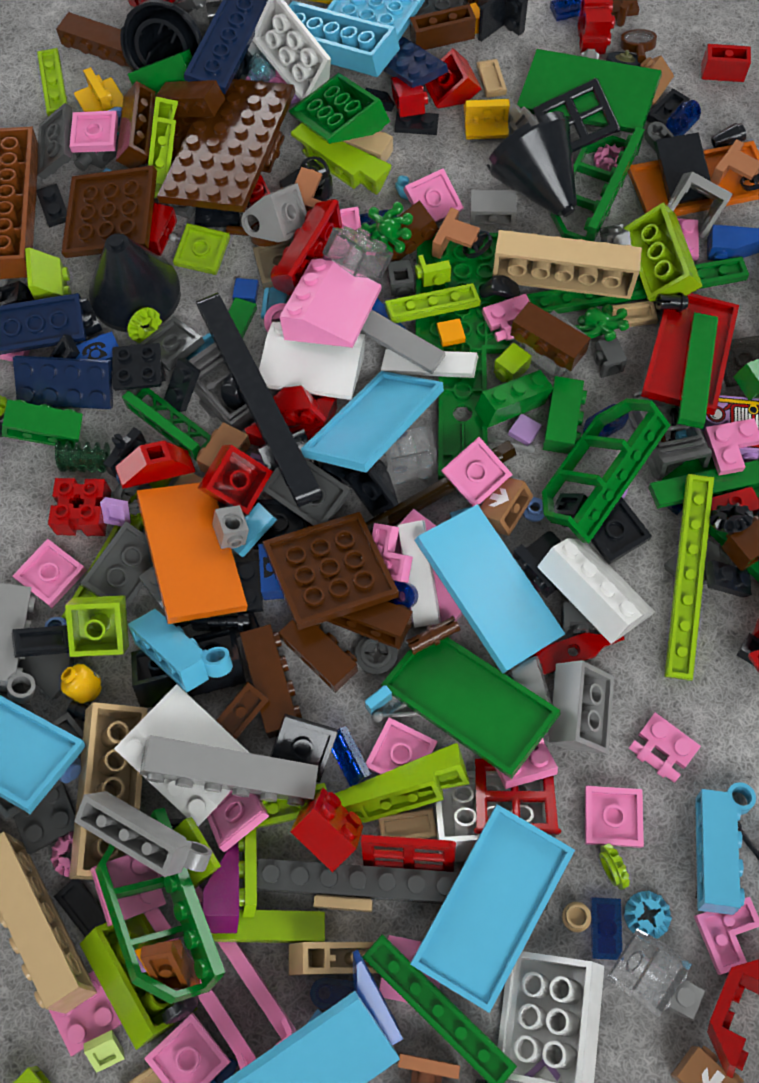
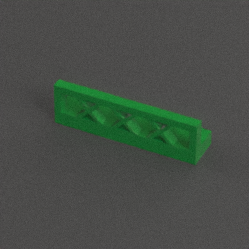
M143 388L136 396L128 390L122 396L126 407L174 445L188 450L190 457L195 461L199 451L209 443L210 434L181 412H178L149 388ZM146 395L150 396L153 399V406H148L142 399ZM168 410L170 412V419H165L157 411ZM185 423L188 425V432H182L174 424ZM202 436L207 441L200 447L191 437Z

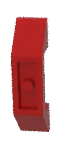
M320 396L316 399L326 417L325 422L301 424L291 428L290 431L294 432L303 428L308 440H310L334 417L337 410L336 398ZM255 422L249 427L244 428L245 433L249 436L250 444L256 446L266 444Z
M759 959L731 967L707 1030L724 1072L730 1078H733L736 1068L743 1071L749 1054L743 1050L746 1038L729 1030L735 1015L730 1009L733 1001L738 1004L740 1003L745 988L759 995Z

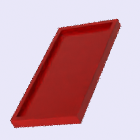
M690 293L687 295L689 303L686 310L677 312L676 309L663 310L641 397L680 407L694 312L718 317L706 412V414L714 416L717 410L739 305Z

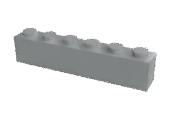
M150 735L145 743L139 775L147 776V781L164 783V779L176 781L175 785L180 787L192 788L193 784L203 785L204 790L219 793L221 789L232 790V795L238 797H249V794L260 795V800L277 802V798L288 800V805L302 807L304 803L314 800L318 765Z

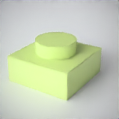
M112 1030L84 1043V1053L96 1073L125 1059L124 1050Z

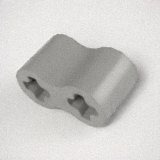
M537 656L528 658L511 668L516 682L552 704L544 672Z

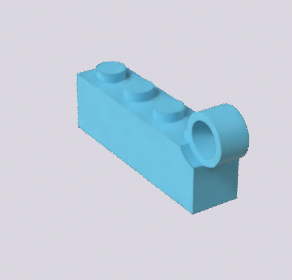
M156 609L128 623L135 644L186 693L209 680L208 676L213 678L227 675L233 668L228 649L214 647L209 650H202L194 638L191 637L189 639L180 626L176 627L173 623L168 624L166 615L163 616Z
M734 783L726 792L702 789L696 797L698 911L734 915L744 905L745 892L743 888H740V877L743 875L744 865L743 860L739 859V849L742 846V832L738 831V821L741 815L748 813L756 803L754 790L745 783ZM738 792L744 795L747 805L737 804L733 800L732 793Z

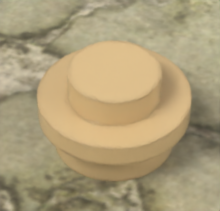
M572 902L563 909L562 921L570 931L582 932L591 923V912L583 903Z

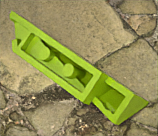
M161 97L155 98L148 166L154 165L157 170L154 199L157 198L158 192L171 168L176 120L173 119L178 105L176 100Z
M302 123L291 132V136L305 146L302 152L306 157L318 156L328 164L330 173L353 189L361 183L375 195L381 191L391 170V164L343 141L329 144ZM315 160L322 168H325L320 161Z
M454 743L337 792L335 795H337L341 805L347 811L354 812L362 822L366 823L444 800L442 789L464 786L470 783L459 745Z

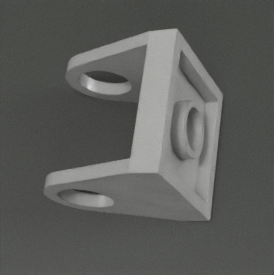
M694 172L684 173L667 206L674 211L689 188L713 200L711 208L699 230V237L704 238L729 202L733 193Z
M298 183L291 184L262 197L247 209L241 218L244 231L251 237L274 242H282L294 237L296 230L301 228L305 222L307 214ZM249 215H254L258 219L260 225L258 231H253L248 224Z

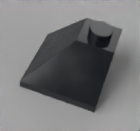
M380 459L367 472L352 470L344 477L373 517L398 505L390 474Z

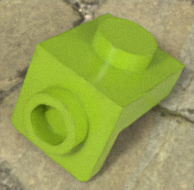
M419 255L418 265H415L417 279L421 278L423 287L450 282V262L447 260L426 265L423 255Z

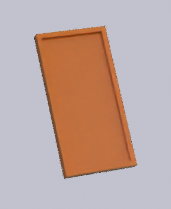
M754 141L743 142L744 145L741 152L759 160V151ZM732 145L703 151L710 179L716 166ZM658 160L631 165L628 174L644 213L646 214L663 202L667 205L668 199ZM732 170L728 171L718 185L733 193L726 206L759 200V189L752 191L742 189L740 180L743 176ZM746 180L744 182V185H755L754 183H751L749 180ZM704 199L678 204L673 212L676 216L710 210L713 200Z
M201 482L137 490L136 494L168 624L247 611L248 605L231 548H220L212 525L215 509H219L218 502L198 489Z

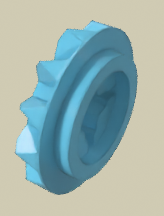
M651 891L638 892L631 896L626 903L624 910L626 924L632 933L642 939L653 940L660 938L669 930L672 920L669 910L670 906L661 895ZM644 906L648 910L655 911L658 909L659 912L652 917L653 924L649 920L642 919L638 921L637 918L641 917L644 913Z

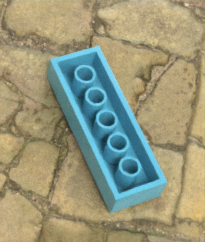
M292 1L288 5L329 55L332 65L378 77L400 50L395 27L297 1Z

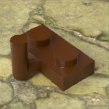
M613 0L611 15L615 16L619 27L624 26L626 16L639 14L640 9L637 0Z

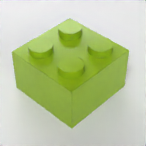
M125 595L72 598L65 605L70 657L123 655L129 647Z

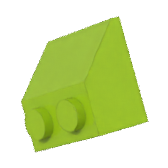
M25 248L28 288L34 299L38 300L71 294L69 285L67 286V281H70L69 270L63 266L60 258L33 248Z

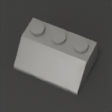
M583 660L556 664L552 705L558 708L561 714L549 729V743L564 749L609 755L614 686L613 675Z

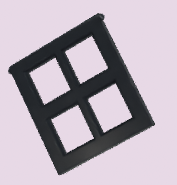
M597 78L533 108L538 122L541 123V115L565 104L571 117L568 119L569 124H574L580 139L571 142L572 153L613 133L620 132L621 129ZM593 91L599 105L579 114L573 100ZM602 111L608 126L588 134L582 120Z

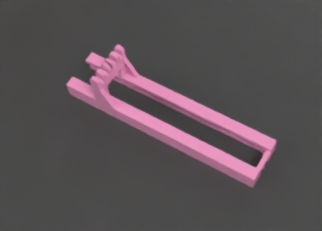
M199 885L195 891L199 902H202L203 889ZM159 907L144 913L155 932L172 928ZM218 942L282 1039L277 1044L297 1031L240 944L238 942ZM211 989L210 992L198 995L200 1002L235 1054L240 1070L257 1059L214 991Z

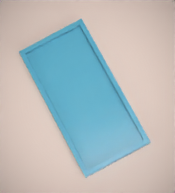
M381 371L301 448L304 458L367 472L444 391L443 382Z
M478 504L424 532L414 540L502 674L565 635V632Z
M0 695V797L31 814L84 750L86 745L78 737Z
M496 804L410 965L490 1013L575 849Z
M354 991L222 1083H368L399 1061L400 1058L356 991Z

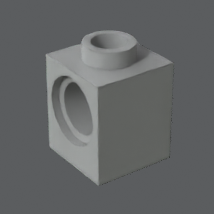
M240 505L215 509L212 525L220 548H238L241 545H246L249 529Z

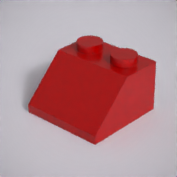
M454 48L440 59L447 64L448 72L425 84L438 109L465 104L466 100L472 99L482 90L468 61Z

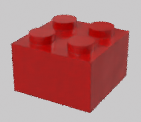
M222 445L198 489L227 507L240 505L243 514L248 515L273 471L235 446Z
M322 788L314 796V800L308 802L300 810L290 832L326 867L334 872L357 849L364 826L357 814L347 811L341 805L337 795L333 792H327Z

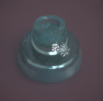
M254 53L249 64V78L252 81L264 82L274 79L276 72L262 55Z

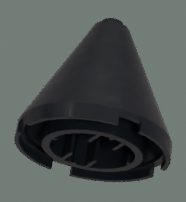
M148 0L138 4L127 14L120 33L122 52L132 71L188 49L193 57L202 40L195 18L177 5L164 0Z
M554 111L541 115V123L531 127L528 122L509 135L490 155L489 160L492 164L491 166L487 164V169L494 178L556 216L563 215V217H567L575 211L574 207L577 205L570 124L563 112Z
M123 234L109 236L105 241L89 287V301L95 315L106 326L121 332H128V323L131 317L142 308H153L160 314L159 318L162 320V323L165 322L174 313L181 298L180 281L177 272L168 261ZM148 324V325H144V326H140V327H142V328H148V327H149V324Z

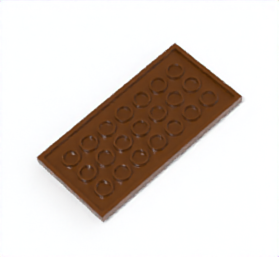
M233 79L226 94H224L226 99L215 116L194 118L158 192L159 203L244 213L294 97L295 86L285 83Z

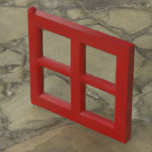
M475 759V833L480 834L488 821L487 802H512V813L520 817V802H544L546 823L530 824L549 835H559L561 833V829L558 828L554 776L542 779L543 791H519L518 786L512 787L511 791L487 790L486 771H496V769L484 759Z
M361 835L364 866L454 872L455 841ZM374 846L403 848V851L374 849ZM415 849L439 850L444 852L443 854L415 852ZM375 858L403 859V862L379 861ZM415 860L443 862V865L415 863Z

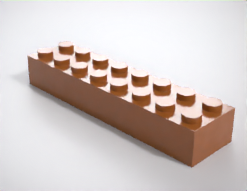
M33 126L0 128V279L27 278L25 248H33L38 167V142Z

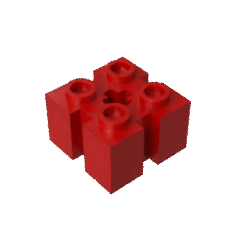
M581 0V12H579L577 23L578 36L580 37V55L587 49H595L599 54L606 53L607 46L611 44L610 30L614 29L615 16L611 15L613 0Z
M55 478L52 497L57 502V505H51L48 525L56 535L76 536L77 530H82L86 536H106L107 524L103 521L100 504L105 497L111 498L112 491L106 480L85 479L84 484H78L75 478Z

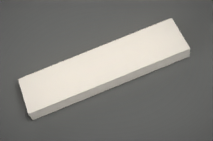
M385 349L381 371L401 375L474 378L478 355L477 352L444 351L446 356L434 373L430 374L390 349Z
M425 520L399 524L402 555L413 557L407 585L411 610L413 611L414 628L439 624L441 616L433 568L414 541L417 536L426 532Z

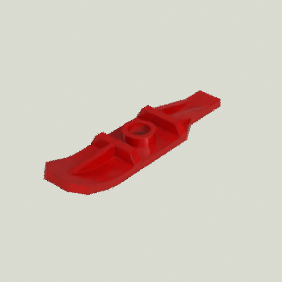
M582 633L550 644L529 658L537 656L544 675L555 672L557 663L586 661L595 658L602 648L612 644L602 634ZM624 636L612 644L625 640ZM575 648L578 654L571 656L568 653V649Z

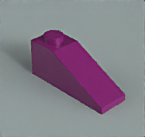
M238 842L227 850L220 862L221 867L213 873L203 889V897L200 904L211 933H237L239 922Z

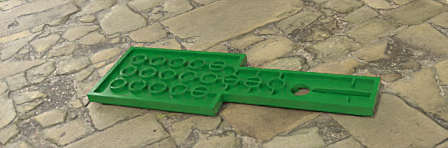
M490 233L493 241L489 249L479 257L472 259L464 255L462 251L463 245L449 241L440 259L433 257L432 243L436 234L433 238L426 240L417 247V265L419 255H423L426 265L449 260L451 278L450 282L442 285L423 287L421 278L417 279L416 277V295L473 283L481 300L478 307L416 319V335L442 351L477 352L478 355L474 378L439 376V382H443L444 391L438 396V480L445 477L441 470L461 453V440L462 451L478 437L488 446L487 427L474 410L482 392L487 390L486 354H502L510 346V340L496 341L494 333L501 330L498 329L491 332L482 314L484 307L507 299L498 295L482 298L479 293L481 286L493 276L498 233ZM488 236L483 240V245L479 249L483 248L487 243ZM468 247L467 253H475V250ZM460 318L466 337L465 343L442 347L437 323ZM459 407H466L472 413V416L467 421H458L453 416V412Z

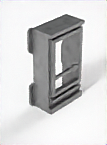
M215 342L189 360L201 371L194 392L201 398L199 404L210 417H218L222 423L224 422L240 431H243L244 428L255 422L246 404L232 414H229L209 392L224 381L230 372H227L215 382L209 383L208 387H205L199 381L223 363L225 364Z
M642 391L633 394V399L652 400L641 397ZM652 400V401L654 402V404L657 405V406H662V405H667V404H668V403H664V402ZM675 406L676 409H677V411H678V413H679V408H680V407H679V406ZM630 411L627 413L633 429L636 430L648 412ZM681 424L669 427L667 432L685 429L688 437L662 443L660 440L647 459L654 478L660 479L664 477L667 465L699 459L702 468L708 467L712 451L711 448H708L700 428Z

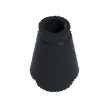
M733 123L712 136L711 143L713 147L719 148L733 145L736 139L741 142L746 140L744 125L742 123Z

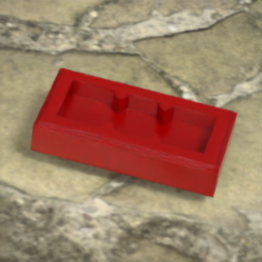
M752 487L712 497L711 511L716 510L719 505L726 506L727 503L730 505L739 503L740 506H748L749 510L753 511V514L759 511V499Z

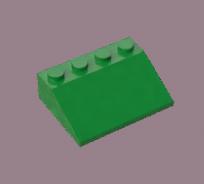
M339 72L289 110L290 115L329 144L374 135L390 122L379 98Z

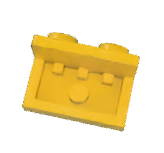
M91 67L83 70L88 87L74 92V96L83 112L109 111L113 107H122L123 95L111 77L102 81L100 75H95Z
M509 99L466 100L464 104L466 139L507 138L509 136Z

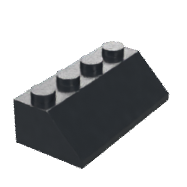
M234 626L192 637L202 650H209L214 647L228 649L233 668L227 675L213 678L208 676L209 680L187 692L190 697L246 683L244 666ZM142 650L131 652L132 687L140 707L144 708L155 707L177 683Z

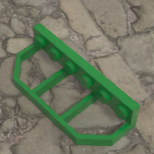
M636 127L633 135L629 134L626 140L612 135L581 149L573 165L574 177L579 172L609 184H604L600 194L601 200L594 201L576 194L577 206L591 210L594 214L593 217H588L585 223L586 237L568 231L560 216H556L553 213L550 214L562 238L583 239L595 242L600 231L599 228L602 227L606 217L609 216L611 206L620 188L624 185L625 177L635 156L639 154L645 129ZM606 144L609 146L616 144L617 148L624 147V151L621 150L618 155L617 168L612 167L611 172L582 162L586 154L596 152L599 147L604 148Z
M626 398L598 414L593 419L542 491L544 516L551 523L568 526L581 542L590 543L671 426L652 400ZM630 411L648 412L627 442L624 439L598 436L604 426ZM589 447L620 450V453L602 478L599 475L573 471ZM565 481L596 486L574 518L555 513L553 498Z
M165 808L156 809L152 812L150 817L172 829ZM110 844L95 871L131 982L169 1004L210 992L226 972L188 869L183 867L182 872L114 888L106 866L109 857L115 849ZM165 887L167 893L171 895L174 904V915L180 921L181 926L130 939L118 899ZM184 936L185 946L191 951L194 960L195 974L198 979H201L202 983L176 991L141 972L134 950Z

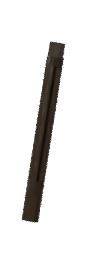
M509 440L491 450L502 463L517 455L515 447ZM444 477L365 523L372 535L374 523L394 526L403 521L413 509L418 512L455 491L456 488Z

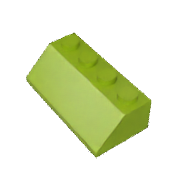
M664 202L624 227V229L630 231L631 246L642 247L639 274L650 302L656 301L658 294L677 295L678 293H683L684 295H689L702 287L677 216Z
M144 913L125 920L130 939L155 933ZM107 922L99 925L82 940L79 945L136 1050L158 1038L179 1023L164 1024L162 1014L175 1003L169 1004L131 982L113 925L108 927Z

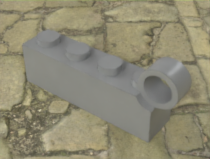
M0 583V691L7 692V696L12 702L24 704L29 702L35 694V680L31 675L23 673V668L19 667L20 659L25 660V657L15 658L11 633L13 629L31 628L32 620H27L28 612H34L36 597H31V587ZM17 683H25L30 687V690L24 694H18L13 691L12 687Z
M107 791L84 794L74 820L78 825L164 877L181 873L183 867L192 871L203 872L206 870L212 855V850L209 847L198 842L187 841L186 837Z

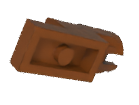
M180 939L141 947L140 958L150 977L176 991L200 984V979L197 978L194 971V961L188 955Z

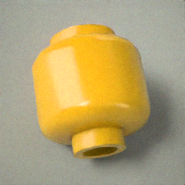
M85 664L68 667L61 675V691L81 704L91 702L101 692V677Z

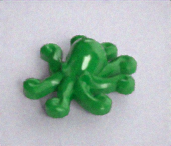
M395 202L393 208L388 210L383 217L379 215L378 208L371 207L369 209L368 216L376 223L372 225L363 223L361 225V232L364 235L372 233L367 244L370 252L377 251V241H379L380 246L383 248L382 255L387 258L393 254V248L388 244V241L395 246L394 248L397 253H402L405 250V243L398 240V238L402 237L404 240H409L412 233L409 228H401V224L410 225L413 221V215L405 213L403 217H394L403 211L402 203Z
M610 304L605 305L602 311L597 307H590L584 315L578 318L579 325H575L573 328L591 339L604 335L606 341H612L616 338L615 329L625 331L629 328V322L623 320L628 313L625 308H620L617 310L616 315L613 316L612 312L614 309Z

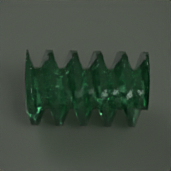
M57 441L54 451L57 468L60 472H66L67 470L76 472L79 470V472L85 473L88 470L91 473H95L98 470L99 473H105L107 470L103 462L110 455V446L105 442L104 448L101 449L100 443L96 442L94 449H92L90 442H86L84 449H82L81 443L76 441L75 447L72 448L71 442L66 441L65 447L62 448L61 441Z

